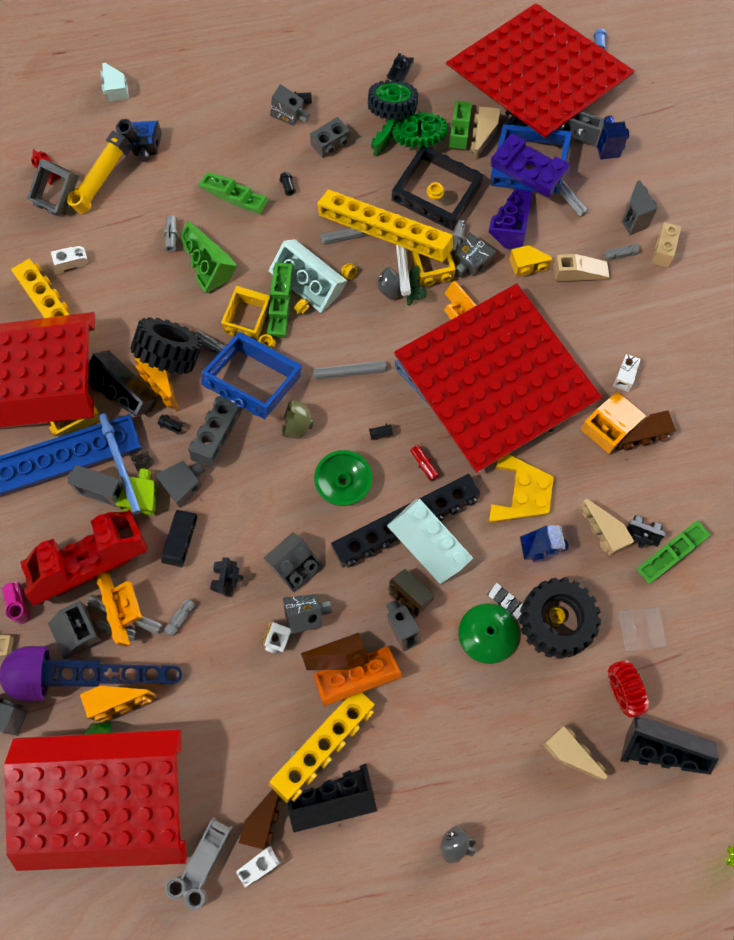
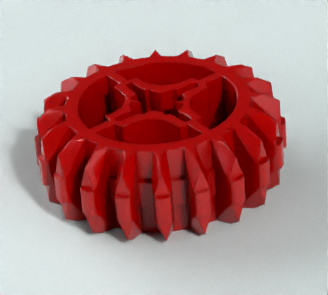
M627 660L610 665L608 669L609 683L620 709L629 718L638 717L646 713L649 709L648 695L637 669Z

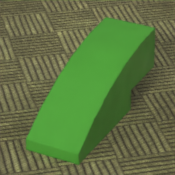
M455 101L449 148L466 150L472 102Z

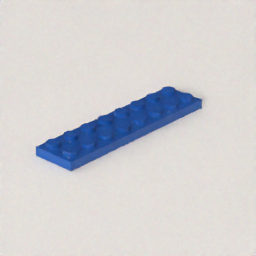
M131 414L109 421L110 425L114 428V437L121 457L142 450ZM102 424L1 455L0 496L69 474L75 465L88 468L114 459L107 438L103 435Z

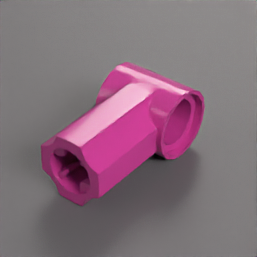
M19 582L5 584L2 587L6 604L5 614L16 624H24L28 621L30 612L26 608L21 584ZM21 609L19 616L15 617V612Z

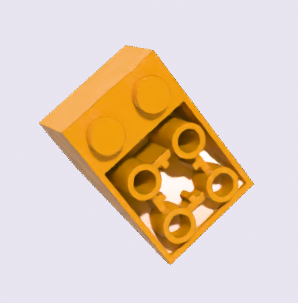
M134 358L137 363L135 368L140 373L139 375L143 381L151 385V389L157 396H161L163 403L168 409L172 407L177 412L178 408L171 373H168L166 370L163 372L159 371L156 367L151 368L148 366V363L140 362V358Z
M616 392L584 422L580 430L605 452L610 454L646 415Z
M98 686L80 694L87 718L96 722L100 721L101 723L112 720V716L118 713L121 715L127 714L133 710L132 707L139 704L140 706L152 703L153 698L157 697L155 693L147 689Z

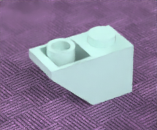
M102 63L103 71H100L102 81H104V84H102L103 94L107 95L109 102L129 99L128 85L124 74L107 63Z

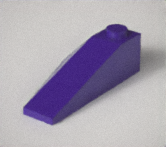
M515 189L508 197L506 204L499 208L497 215L491 218L489 233L506 249L524 246L533 191Z

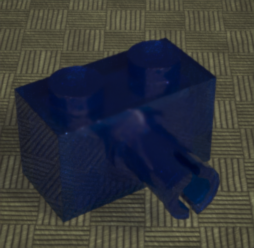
M607 116L604 118V125L597 143L600 160L619 158L625 149L627 139H629V129L626 128L625 121L614 122L613 116Z
M546 525L520 537L524 560H533L534 563L544 561L545 557L559 555L558 552H565L569 547L568 541L563 537L561 526Z

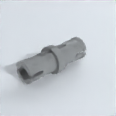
M169 215L165 217V251L174 252L176 251V238L178 237L176 230L177 219L175 216Z
M463 220L456 221L452 234L453 248L451 256H455L461 242L464 241L463 235L467 223H464Z

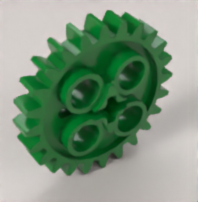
M419 111L418 114L414 113L409 118L404 117V119L396 120L392 127V135L396 143L400 142V145L405 144L406 148L412 146V149L416 146L419 149L422 146L428 148V145L435 146V143H440V140H444V136H447L448 132L447 121L444 120V117H440L439 114L434 116V112L428 114L427 111L424 114ZM418 123H421V137H418Z

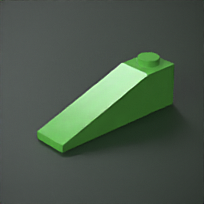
M187 221L180 237L186 253L190 254L192 260L190 264L197 273L195 276L197 283L205 293H209L230 281L237 265L225 251L190 221Z

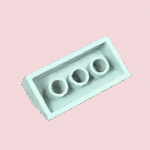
M295 239L283 241L269 269V272L273 274L275 262L293 264L291 290L306 301L309 300V304L320 313H323L340 296L347 283L345 278Z
M415 499L387 525L439 584L458 573L473 559L420 499Z

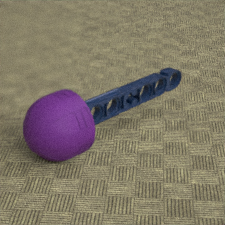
M48 646L18 648L3 660L0 667V683L2 688L12 698L22 701H44L48 686L98 687L99 684H156L160 681L161 684H176L182 677V669L175 664H162L161 667L157 664H100V661L50 660ZM64 668H71L74 675L71 679H65L62 676ZM86 668H92L95 672L94 678L86 679L83 676V671ZM109 668L112 669V672H119V668H123L121 673L122 680L118 679L120 675H114L112 679H108V675L104 673ZM172 668L179 672V676L175 680H171L167 676L168 670ZM127 669H135L137 677L132 680L128 679L125 675ZM148 669H156L158 677L154 680L147 678L146 672Z

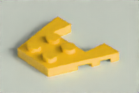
M509 454L497 460L496 469L515 472L511 507L491 504L488 523L548 515L554 476Z

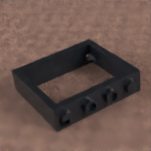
M422 146L392 189L391 201L452 231L456 221L460 219L480 188L483 174L462 162H458L445 154L435 151L431 147L426 148ZM423 159L471 182V185L453 213L403 189Z

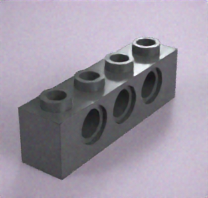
M580 112L557 130L572 132L571 138L595 146L605 119Z
M217 396L213 403V409L208 411L205 417L204 425L200 426L197 431L195 441H192L189 445L188 451L190 452L191 460L212 468L244 408L237 406L226 398Z

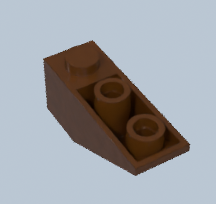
M669 410L650 414L620 441L616 449L627 451L635 448L637 445L648 446L654 441L660 440V442L670 440L676 429Z
M273 789L244 821L239 839L240 844L262 850L266 849L267 845H271L274 834L270 832L272 823H277L279 811L276 808L278 801L282 802L283 800Z

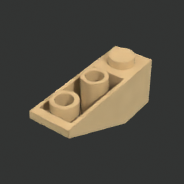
M479 107V114L475 113L474 124H477V128H473L472 138H475V142H472L471 152L474 153L473 160L478 159L496 135L499 122V108Z
M578 254L557 255L553 265L555 282L609 279L607 261Z
M586 499L582 502L580 511L583 517L587 518L590 522L591 531L594 535L598 536L601 541L600 546L605 553L607 552L611 556L629 547L634 542L623 523L590 500Z
M564 726L559 728L542 744L556 761L599 780H605L608 777L604 773L606 769L598 761L595 762L590 757L591 752L583 744L580 745L575 740L576 735L570 728L566 729Z

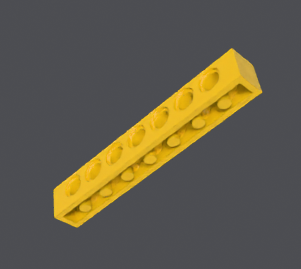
M328 189L317 202L319 216L440 262L445 260L453 248L452 234Z

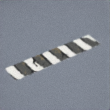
M496 583L487 595L519 620L521 616L520 609L523 604ZM543 621L545 627L551 633L557 635L558 632Z

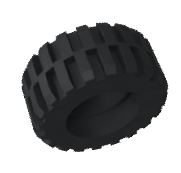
M551 578L548 582L543 581L537 587H534L525 598L520 609L519 624H522V634H526L528 638L526 640L529 645L533 644L536 647L534 650L538 653L542 651L549 658L552 656H556V659L570 658L590 646L593 639L598 635V627L601 625V618H598V615L601 613L600 607H596L594 604L597 601L594 596L590 597L587 594L590 590L586 587L580 588L579 582L574 580L571 583L569 578H562L561 580ZM561 601L574 610L577 617V628L571 635L565 637L551 633L545 627L541 612L548 602Z

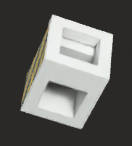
M270 621L262 641V645L266 646L265 650L274 654L277 651L283 652L290 635L289 627ZM272 635H278L277 641H272Z

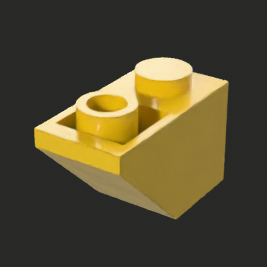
M529 245L511 249L509 257L515 276H527L537 271L544 272L550 268L552 262L550 255Z

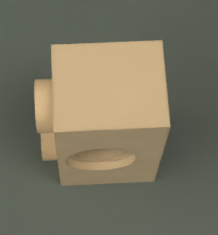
M663 223L657 236L651 260L652 264L669 267L675 256L681 231L680 226Z

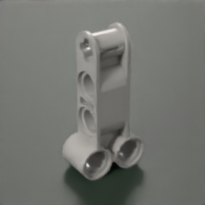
M213 817L182 877L172 878L167 882L165 892L169 898L178 899L184 896L185 905L191 910H197L205 905L207 893L202 888L232 832V826L229 828L216 821V817ZM213 827L216 828V829H218L219 831L223 832L224 834H222V833L218 832L217 830L213 829ZM176 881L182 885V891L178 895L172 891V885ZM194 892L199 893L201 896L199 905H194L191 901V895Z

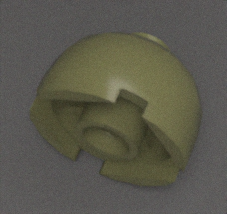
M293 400L289 401L284 415L285 425H282V436L297 439L303 437L308 429H312L314 419L311 418V412L305 404Z

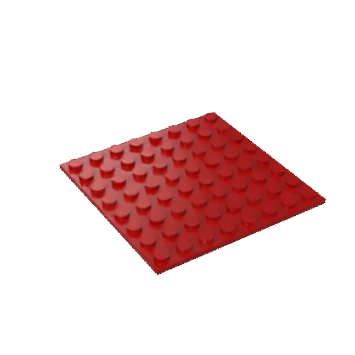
M537 3L446 61L447 66L545 138L635 72L628 65Z
M517 283L394 351L403 368L476 473L602 399L601 394Z

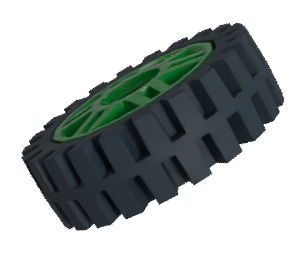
M389 80L376 82L368 91V109L375 116L380 115V118L386 117L388 120L391 118L393 120H397V118L401 120L404 117L409 118L417 110L418 91L416 88H413V85H409L407 82L403 84V81L400 80L398 82L396 80H392V82Z

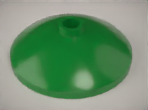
M349 450L334 451L326 455L318 463L314 474L315 487L319 495L330 504L336 506L354 505L360 502L370 491L372 471L368 462L361 455ZM346 480L347 483L345 485H342L340 481Z
M485 603L474 606L466 612L460 622L458 636L461 647L469 657L480 663L495 664L504 661L514 652L519 640V630L514 617L509 611L499 605ZM487 628H492L494 633L488 634Z

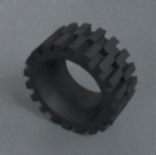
M148 317L147 319L142 318V320H139L130 349L131 353H134L135 358H140L142 363H148L149 367H156L162 372L166 370L171 374L176 372L182 375V373L189 374V372L193 371L203 342L199 336L195 335L194 331H189V328L185 326H179V323H171L167 319L163 321L161 318L153 319Z

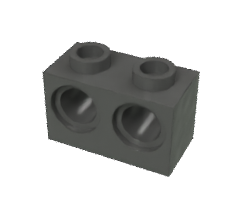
M336 117L310 133L311 145L324 158L350 141V130Z

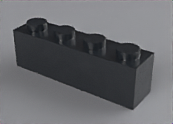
M110 350L92 355L88 364V385L94 391L106 395L105 398L110 401H116L120 407L135 416L152 411L158 397Z
M638 716L633 718L628 728L620 761H639L641 765H648V763L660 764L661 768L668 769L670 767H680L682 771L711 775L719 757L716 742Z
M367 764L360 765V769L351 773L349 770L342 773L343 777L331 781L329 779L324 781L321 787L317 789L311 787L304 790L295 801L290 799L287 807L293 833L377 812Z

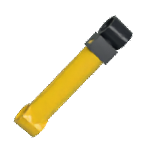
M122 119L117 123V132L112 130L106 139L108 144L79 187L75 186L74 191L69 193L67 202L79 214H85L91 209L92 199L122 155H128L133 147L132 143L138 140L139 131L129 119Z

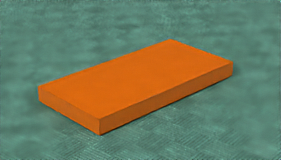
M386 646L367 653L369 663L350 670H321L313 673L323 706L401 678V671L390 647Z

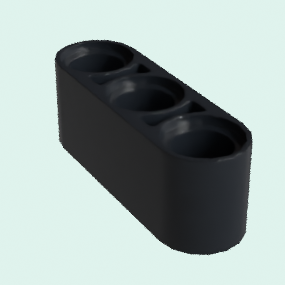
M176 510L162 553L161 562L163 564L183 567L196 526L197 514Z

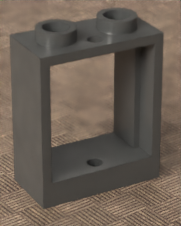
M40 159L27 199L32 201L33 205L38 208H47V212L52 215H66L69 206L67 197L70 192L74 191L79 175L51 161ZM51 172L66 178L57 205L42 199Z
M75 465L68 475L67 483L77 494L117 507L116 502L123 488V484L119 479Z

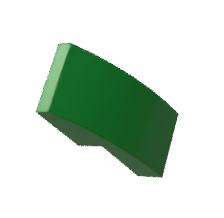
M387 119L386 125L382 127V132L377 131L376 138L372 139L371 148L374 149V156L376 157L387 147L392 138L393 119Z

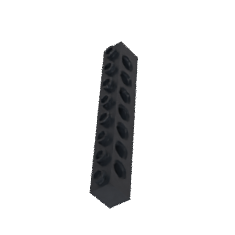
M467 474L419 499L439 521H442L445 515L449 513L454 515L461 510V507L465 505L472 506L477 503L480 491L470 474ZM460 493L463 498L456 499L453 494ZM442 501L446 504V507L439 508L436 503ZM409 504L331 542V547L341 567H352L358 563L357 560L373 556L376 550L380 548L385 550L392 546V542L398 540L394 533L387 534L384 530ZM375 536L378 540L375 543H370L367 541V538ZM352 545L360 546V550L357 552H352L349 548Z

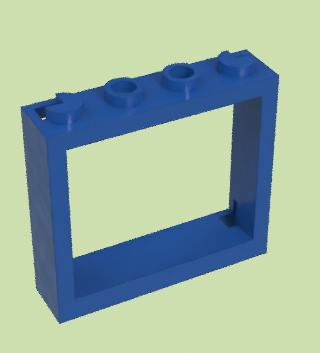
M503 124L497 150L512 133L525 141L563 145L561 159L567 162L572 132L555 130L545 138L531 127ZM492 168L491 186L536 191ZM564 175L556 184L553 194H560Z
M239 331L202 371L201 385L265 420L301 376L302 365ZM238 351L287 377L266 403L216 377Z

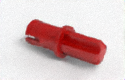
M419 445L414 446L410 450L419 463L418 468L422 469L429 481L436 479L440 475L431 463V458L426 457Z

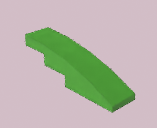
M207 172L198 184L200 188L257 214H260L269 202L266 196L253 193L251 188L236 184L234 179Z
M275 262L267 334L276 338H286L293 264Z
M697 520L636 568V570L650 584L711 534Z

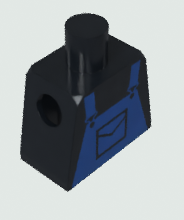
M159 121L132 122L139 131L138 140L132 143L133 155L139 156V160L142 162L149 161V155L158 153L162 134Z

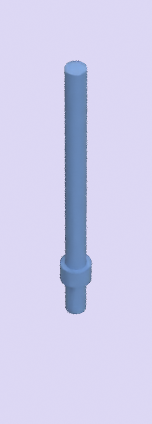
M105 413L100 414L102 432L104 437L107 438L134 515L139 514L141 510L114 437V428L110 425L107 415Z

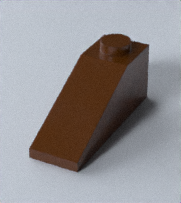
M359 632L301 653L306 670H350L369 663Z

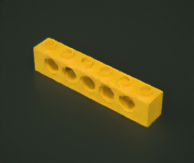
M29 258L11 269L44 318L69 315V307L65 302L61 303L59 301L61 296L55 288L53 290L50 288L52 284L46 275L43 277L40 274L43 271L38 263L33 264Z
M362 692L346 698L269 781V786L286 803L290 799L295 801L303 792L300 788L305 783L309 785L317 777L315 772L320 766L324 769L332 760L330 758L331 754L334 751L338 753L346 745L344 740L349 735L353 737L360 729L358 725L361 721L367 722L374 714L372 709L375 704ZM355 711L358 718L350 719L347 712ZM333 727H342L344 733L341 735L335 734ZM326 741L330 748L326 751L321 750L318 743ZM312 757L315 760V765L311 767L306 766L304 758ZM291 773H298L301 780L293 783L289 780V775Z

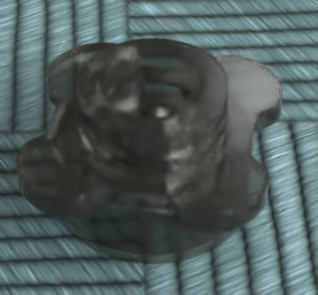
M146 449L142 450L138 455H133L131 458L132 462H135L137 465L136 469L138 471L140 469H148L154 464V460L150 458L149 451Z

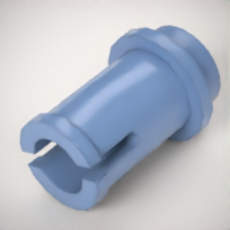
M597 29L593 35L595 44L605 49L607 33L604 29Z

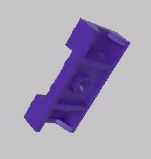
M512 133L491 157V167L549 198L552 196L554 188L562 176L570 173V163L556 156L551 159L526 146L525 140ZM529 165L535 167L534 169L530 170L526 169V167Z

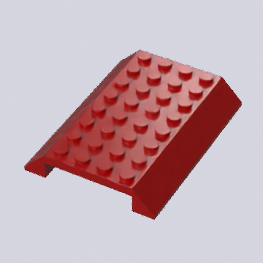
M94 312L0 323V428L94 418V400L88 395L89 331L95 330Z
M181 729L14 738L4 763L6 855L15 870L30 871L186 864V840H181L177 763V754L182 751Z

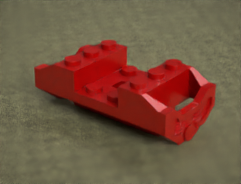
M131 510L98 515L91 520L93 535H87L82 540L69 544L63 549H60L54 538L49 541H43L32 550L26 559L20 561L27 583V588L24 589L25 595L32 606L42 605L45 600L55 595L59 597L96 579L98 574L108 573L131 562L132 558L140 554H147L148 546ZM130 525L134 536L121 539L119 530ZM37 569H39L40 573L39 579L36 578L34 573Z

